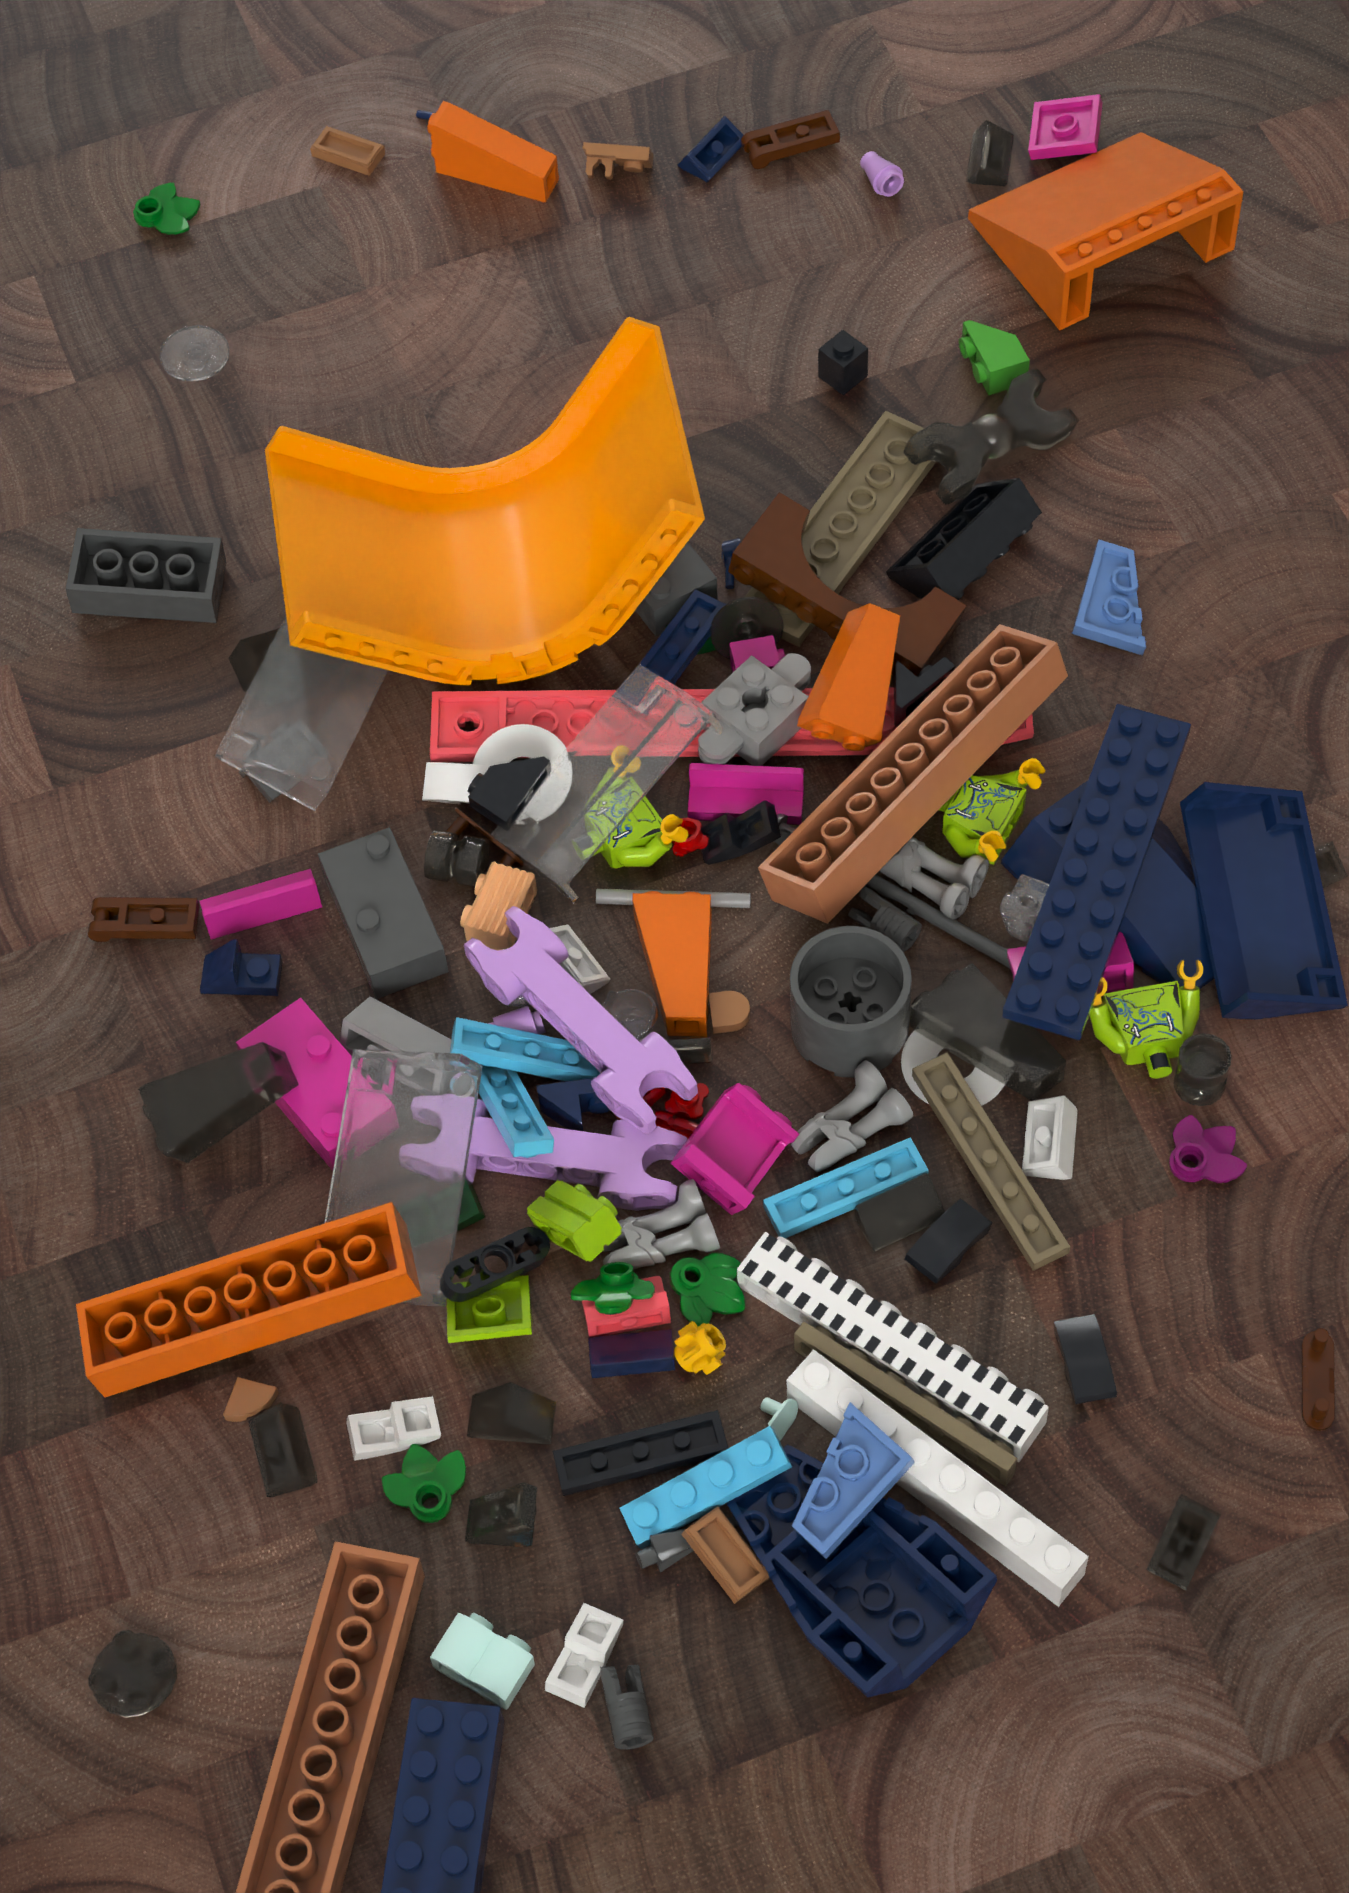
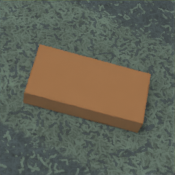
M329 126L324 128L310 148L312 157L368 176L371 175L385 155L384 145Z
M718 1506L685 1529L681 1534L734 1604L769 1579V1575L760 1560Z

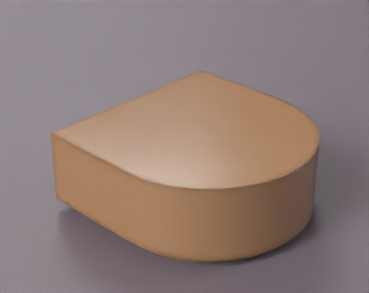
M736 991L708 993L713 1034L734 1032L746 1026L750 1019V1004L743 994Z

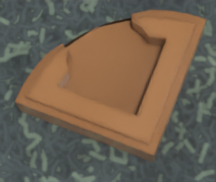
M237 1377L223 1414L225 1420L242 1422L264 1409L267 1410L279 1394L277 1387Z

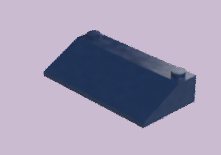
M1204 782L1180 802L1222 1018L1256 1020L1345 1008L1348 1006L1302 791Z

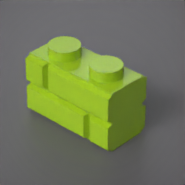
M557 1180L545 1191L544 1197L539 1196L527 1207V1214L534 1226L542 1230L548 1236L549 1241L585 1261H593L604 1250L605 1244L609 1246L622 1234V1228L616 1219L618 1211L615 1206L604 1196L595 1199L579 1183L573 1187L564 1181Z

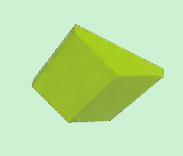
M529 1275L518 1276L465 1302H454L447 1298L448 1343L532 1334L533 1320ZM459 1282L465 1288L467 1282Z

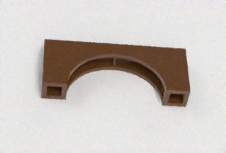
M779 492L734 550L728 572L740 583L752 586L765 594L771 602L783 605L796 613L802 621L814 624L827 632L835 640L847 613L864 605L838 595L816 576L806 560L801 539L806 528L810 510ZM935 586L930 593L917 602L902 607L883 608L900 615L891 674L894 676L896 661H899L918 677L919 673L934 661L959 626L967 605Z

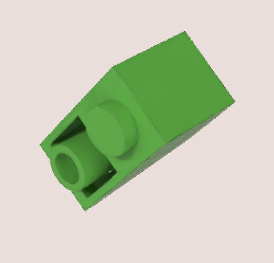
M971 320L963 322L962 337L959 338L961 354L964 358H969L976 382L983 384L988 395L1028 383L1030 360L1016 335Z

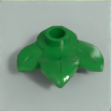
M173 182L153 188L148 196L140 198L135 204L133 215L136 223L140 226L155 227L164 234H181L190 229L187 221L192 219L198 212L200 201L176 196L175 184Z
M711 1253L701 1260L692 1257L682 1258L673 1265L669 1274V1281L672 1289L680 1296V1310L687 1321H694L697 1326H700L702 1323L709 1324L713 1312L736 1314L744 1311L745 1298L741 1288L734 1281L737 1277V1268L741 1264L740 1261L723 1253ZM685 1272H693L697 1276V1282L688 1281L685 1277Z
M612 1262L600 1268V1275L596 1279L578 1283L571 1291V1299L574 1301H595V1309L599 1313L613 1315L629 1309L633 1299L651 1298L655 1293V1286L650 1281L638 1279V1275L634 1273L631 1264Z
M412 1444L403 1460L402 1473H393L382 1477L385 1495L394 1505L410 1508L413 1516L419 1521L425 1523L440 1521L451 1509V1496L465 1482L466 1465L464 1457L459 1450L447 1454L438 1462L429 1451L417 1444ZM428 1498H436L438 1500V1504L434 1508L423 1506Z

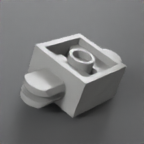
M789 653L770 669L751 655L701 702V728L705 732L698 739V754L704 764H726L735 754H738L751 765L762 766L801 729L797 726L798 718L809 697L802 691L810 684L811 666L804 656Z

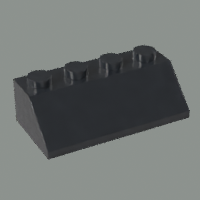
M1020 478L976 484L885 573L891 580L920 599L930 593L936 586L959 600L964 595L963 589L971 582L984 576L987 572L986 567L993 560L1005 555L1010 550L1009 544L1015 538L1030 531L1033 527L1032 522L1042 512Z

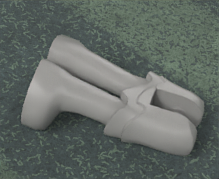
M912 837L881 868L880 872L896 881L901 887L904 886L911 893L912 887L920 891L940 906V911L943 915L953 920L959 918L965 912L969 903V897L974 898L977 895L987 874L989 861L980 855H972L964 864H957L938 855L926 847L924 842ZM921 867L949 882L950 885H945L922 873Z
M867 1060L859 1064L854 1071L856 1086L852 1092L826 1112L817 1113L813 1118L809 1119L797 1131L799 1136L791 1143V1146L798 1154H804L827 1137L829 1139L808 1160V1165L815 1172L825 1170L844 1157L857 1152V1149L866 1145V1138L889 1125H902L914 1116L906 1099L896 1089L891 1088L888 1090L881 1073ZM878 1101L877 1105L867 1115L851 1126V1123L848 1122L849 1119Z
M694 1179L687 1180L680 1185L678 1200L673 1205L641 1217L630 1216L624 1220H619L622 1234L609 1246L605 1244L602 1252L618 1250L608 1254L603 1259V1265L612 1262H625L631 1264L634 1270L640 1267L654 1266L656 1263L666 1262L664 1256L695 1249L712 1252L720 1249L717 1235L709 1215L705 1211ZM691 1223L681 1231L662 1238H655V1233Z

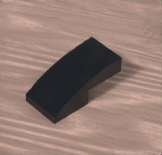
M764 800L737 818L725 813L704 826L701 831L703 835L708 837L709 844L706 848L701 849L703 860L708 865L727 861L755 851L780 838L781 833L775 805Z
M960 1198L918 1239L906 1253L904 1260L937 1284L961 1263L966 1251L988 1234L993 1222Z
M1095 1314L1054 1321V1334L1065 1363V1376L1075 1404L1117 1397L1110 1361Z

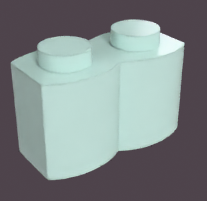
M458 1613L430 1656L432 1667L455 1682L470 1688L481 1697L507 1710L535 1666L534 1657L529 1653L531 1647L514 1635L510 1634L506 1639L492 1632L494 1626L478 1614L471 1613L470 1617Z

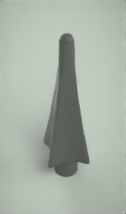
M734 1517L727 1518L734 1528L739 1526ZM685 1529L650 1535L651 1545L636 1552L639 1566L643 1569L657 1563L661 1573L693 1552L694 1550L681 1535Z

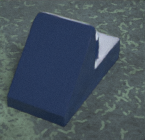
M233 939L205 956L200 992L201 994L278 996L283 964L281 954L242 953L238 939Z
M594 1078L537 1085L540 1111L566 1129L583 1131L582 1112L602 1114L609 1112L610 1109L594 1092L591 1086V1081Z

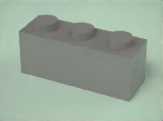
M369 996L343 1019L339 1042L348 1053L357 1060L425 1096H443L463 1079L466 1061L450 1058V1038Z

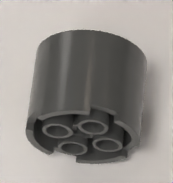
M842 926L817 934L808 940L798 951L790 971V1024L794 1044L807 1062L810 1060L826 1070L833 1071L834 1076L847 1078L855 1077L854 1071L856 1067L864 1060L871 1062L878 1071L892 1063V1059L901 1050L906 1039H908L912 982L909 962L903 951L894 941L884 934L869 928Z

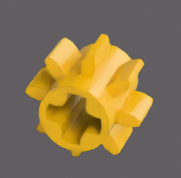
M692 1321L678 1331L680 1337L674 1341L676 1344L674 1355L683 1369L694 1373L703 1370L708 1375L722 1365L720 1359L725 1356L726 1342L718 1328L712 1324L705 1323L697 1326Z

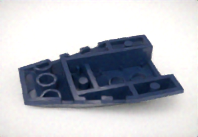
M1088 781L1034 817L1001 860V864L1041 905ZM1159 819L1119 932L1124 934L1133 962L1142 967L1143 973L1160 984L1178 981L1179 988L1184 986V980L1177 974V965L1181 960H1184L1183 971L1186 976L1192 977L1196 973V960H1199L1203 965V974L1196 980V986L1201 989L1214 979L1193 868L1170 829Z
M787 1444L783 1449L792 1467L727 1502L726 1505L807 1640L867 1698L906 1689L971 1630L997 1582V1576L936 1521L923 1514L921 1517L906 1510L902 1503L890 1497L888 1499L882 1498L825 1559L792 1527L814 1478H817L823 1462Z

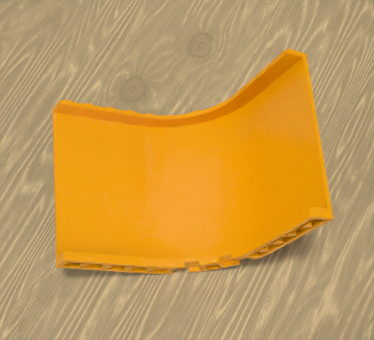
M632 317L624 320L549 428L527 446L498 460L457 468L423 466L285 426H280L265 449L290 646L445 684L471 685L472 680L496 679L497 684L522 681L553 672L578 660L577 654L593 644L600 647L630 618L705 520L660 327Z

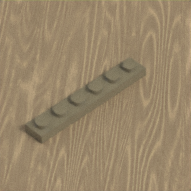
M948 1052L912 1068L914 1081L1033 1271L1069 1254L1070 1245Z
M803 1321L794 1333V1351L806 1358L814 1349L938 1444L1006 1487L1015 1475L1017 1457L1014 1456L1013 1451L1003 1442L997 1439L990 1441L979 1434L977 1428L969 1420L961 1416L954 1418L943 1411L941 1405L933 1397L925 1393L918 1395L906 1387L904 1380L897 1374L888 1370L883 1372L876 1368L864 1353L855 1348L848 1350L837 1343L833 1334L821 1326L814 1328Z

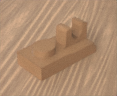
M583 142V150L587 156L586 174L589 178H594V170L599 166V163H602L606 168L605 178L607 180L613 178L615 164L623 166V170L629 172H643V168H652L654 155L650 147Z

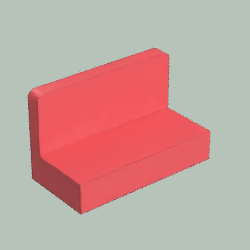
M660 1276L643 1278L642 1280L650 1281L655 1286L654 1295L649 1299H633L631 1307L619 1314L607 1315L599 1313L595 1309V1301H582L589 1337L614 1335L671 1323L670 1307L667 1293L664 1291L662 1278Z

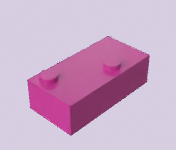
M299 998L236 1042L244 1067L334 1173L340 1171L400 1128L393 1103L302 998Z

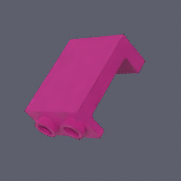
M736 1083L724 1090L670 1162L672 1166L689 1180L694 1179L697 1187L730 1215L747 1208L755 1197L752 1192L784 1148L794 1142L799 1136V1133L792 1128L791 1121L785 1115L772 1111L761 1102V1096L753 1088L741 1085L740 1083Z

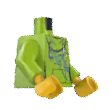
M625 747L619 748L615 752L613 762L617 769H612L584 813L587 834L574 840L573 846L582 861L601 852L610 867L614 869L623 866L650 867L670 850L672 841L677 843L686 841L688 830L679 826L682 824L683 819L674 814H670L662 820L633 777L627 780V773L633 774L640 770L641 760L633 756L626 765V760L631 755V750Z
M1036 758L1028 759L1021 764L1019 770L1005 774L979 777L972 775L939 809L944 812L942 833L960 857L969 858L972 855H980L988 859L990 864H995L1002 850L1007 847L1006 843L1025 810L1027 791L1025 787L1028 784L1031 789H1038L1042 784L1038 774H1044L1046 770Z
M1184 960L1179 962L1177 974L1184 980V986L1180 988L1178 981L1106 993L1108 986L1107 981L1103 977L1089 1014L1095 1037L1113 1053L1120 1054L1125 1064L1146 1063L1151 1078L1158 1079L1171 1074L1173 1070L1169 1058L1181 1055L1183 1043L1192 1038L1200 1016V988L1196 986V980L1203 974V965L1199 960H1196V973L1192 977L1186 976L1183 971Z

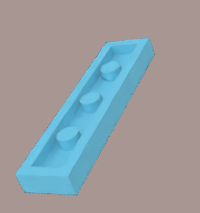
M456 1017L454 1022L450 1058L566 1082L596 1078L600 1074L567 1040Z
M468 1062L467 1072L513 1157L531 1158L538 1154L553 1153L554 1138L517 1072Z
M910 1137L763 1200V1208L778 1237L788 1238L928 1178L929 1170Z
M768 1426L620 1507V1510L636 1545L643 1549L650 1545V1535L676 1531L709 1513L717 1506L724 1505L790 1469L792 1465L774 1429Z

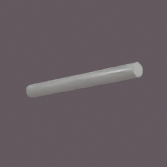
M596 889V904L633 905V893L657 891L662 894H683L685 892L711 894V907L750 908L751 893Z

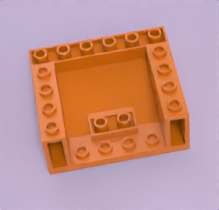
M1140 132L969 209L968 220L1060 331L1089 317L1094 269L1176 231L1182 235L1205 263L1234 250L1244 191L1223 168Z

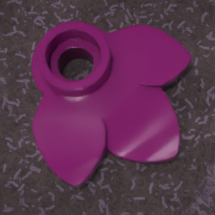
M1188 1115L1176 1125L1172 1135L1175 1149L1170 1155L1169 1167L1178 1179L1185 1182H1197L1205 1178L1215 1183H1226L1237 1179L1247 1169V1164L1243 1160L1231 1155L1236 1140L1235 1127L1217 1126L1203 1130L1200 1122L1193 1115ZM1187 1160L1192 1161L1196 1164V1167H1186L1183 1165V1162Z

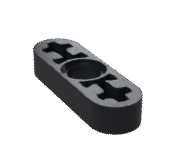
M525 1227L464 1255L446 1266L440 1279V1289L446 1298L454 1302H465L539 1267L550 1250L549 1238L538 1228ZM525 1242L529 1246L536 1245L538 1247L535 1255L531 1250L520 1253L517 1260H515L514 1254L521 1251ZM488 1256L500 1257L505 1262L506 1270L501 1273L491 1272L485 1266L484 1259ZM475 1267L476 1274L469 1278L465 1288L461 1283H452L455 1274L460 1279L472 1274Z

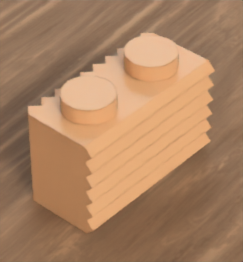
M494 861L491 862L487 874L481 873L478 876L474 890L476 895L473 905L467 904L465 906L460 925L464 927L466 941L475 938L491 949L505 950L512 947L517 938L510 932L506 924L507 917L504 913L512 906H515L528 914L531 904L534 902V897L537 894L535 874L532 872L520 871L518 868L497 864Z

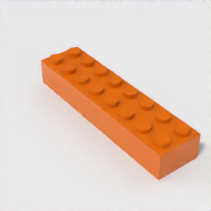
M389 1202L76 1304L86 1377L105 1398L422 1295L407 1224L393 1202Z

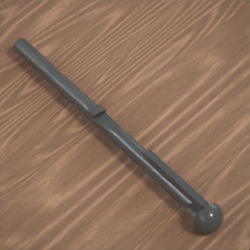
M777 814L781 837L774 842L779 845L796 830L787 824L788 816L785 814ZM877 875L865 885L880 895L908 907L906 910L908 914L921 917L1010 968L1007 949L955 919L952 920L946 917L941 911Z

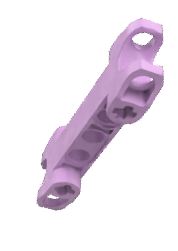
M512 906L504 913L507 917L506 924L510 932L518 939L512 947L505 950H494L475 938H471L464 944L468 960L480 975L485 987L500 1002L509 1005L521 995L600 1072L591 1081V1086L598 1098L617 1117L649 1135L657 1128L655 1124L657 1117L654 1115L651 1107L643 1100L644 1095L648 1091L664 1087L671 1089L682 1099L688 1101L698 1094L697 1082L681 1061L677 1051L656 1032H651L639 1042L559 965L568 958V951L557 935L543 922L528 915L520 908Z
M453 1094L421 1096L412 1100L411 1110L413 1119L421 1124L437 1127L442 1131L438 1139L427 1145L407 1144L406 1146H401L399 1153L400 1165L402 1168L413 1173L421 1174L442 1183L456 1184L465 1178L473 1183L476 1169L598 1186L600 1187L598 1198L604 1196L615 1208L635 1211L665 1209L678 1200L676 1185L666 1180L653 1178L645 1172L647 1167L653 1162L673 1160L687 1141V1137L677 1132L657 1126L648 1135L623 1119L613 1123L611 1135L547 1126L554 1138L553 1153L538 1154L531 1158L513 1157L494 1120L488 1118L489 1111L482 1100Z

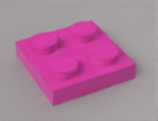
M1100 94L1034 102L1028 148L1030 159L1038 160L1097 153L1103 105Z

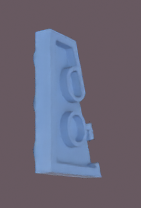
M1098 540L1072 634L1143 656L1146 643L1145 636H1142L1141 630L1143 619L1141 608L1138 606V580L1134 550Z
M849 1402L843 1415L844 1421L836 1438L833 1437L826 1451L828 1455L817 1478L813 1479L792 1524L794 1530L825 1559L915 1463L908 1453L851 1402Z

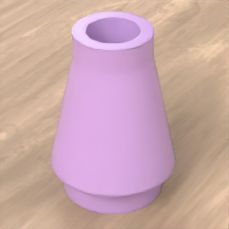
M873 151L866 153L862 157L860 165L865 170L877 194L889 197L900 191L904 183L900 167L880 157Z

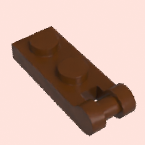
M829 110L750 131L743 135L741 144L744 150L750 153L748 158L754 169H762L771 161L840 142V132Z
M95 898L91 908L94 921L89 924L88 937L96 942H106L111 938L196 939L200 905L197 898ZM118 915V921L110 920V918Z

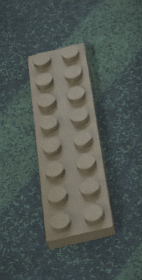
M888 411L883 413L811 508L805 531L801 537L804 555L808 564L827 587L837 594L840 593L946 450L947 438ZM753 587L736 607V611L741 612L744 621L798 647L801 646L815 627L812 623L802 621L796 613L783 605L771 602L765 594Z

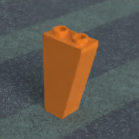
M443 101L437 112L432 113L429 118L428 132L431 133L432 140L431 156L434 157L437 173L544 203L547 202L559 180L557 155L446 101Z
M871 603L847 613L798 718V727L811 731V735L815 738L832 739L840 742L843 748L850 751H863L865 747L881 742L900 615Z
M657 891L633 893L634 921L667 1035L707 1036L712 924L711 894H700L698 892L662 894Z

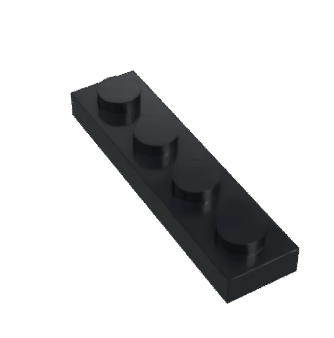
M715 1410L552 1452L562 1494L566 1496L706 1461L728 1449V1444L719 1412Z

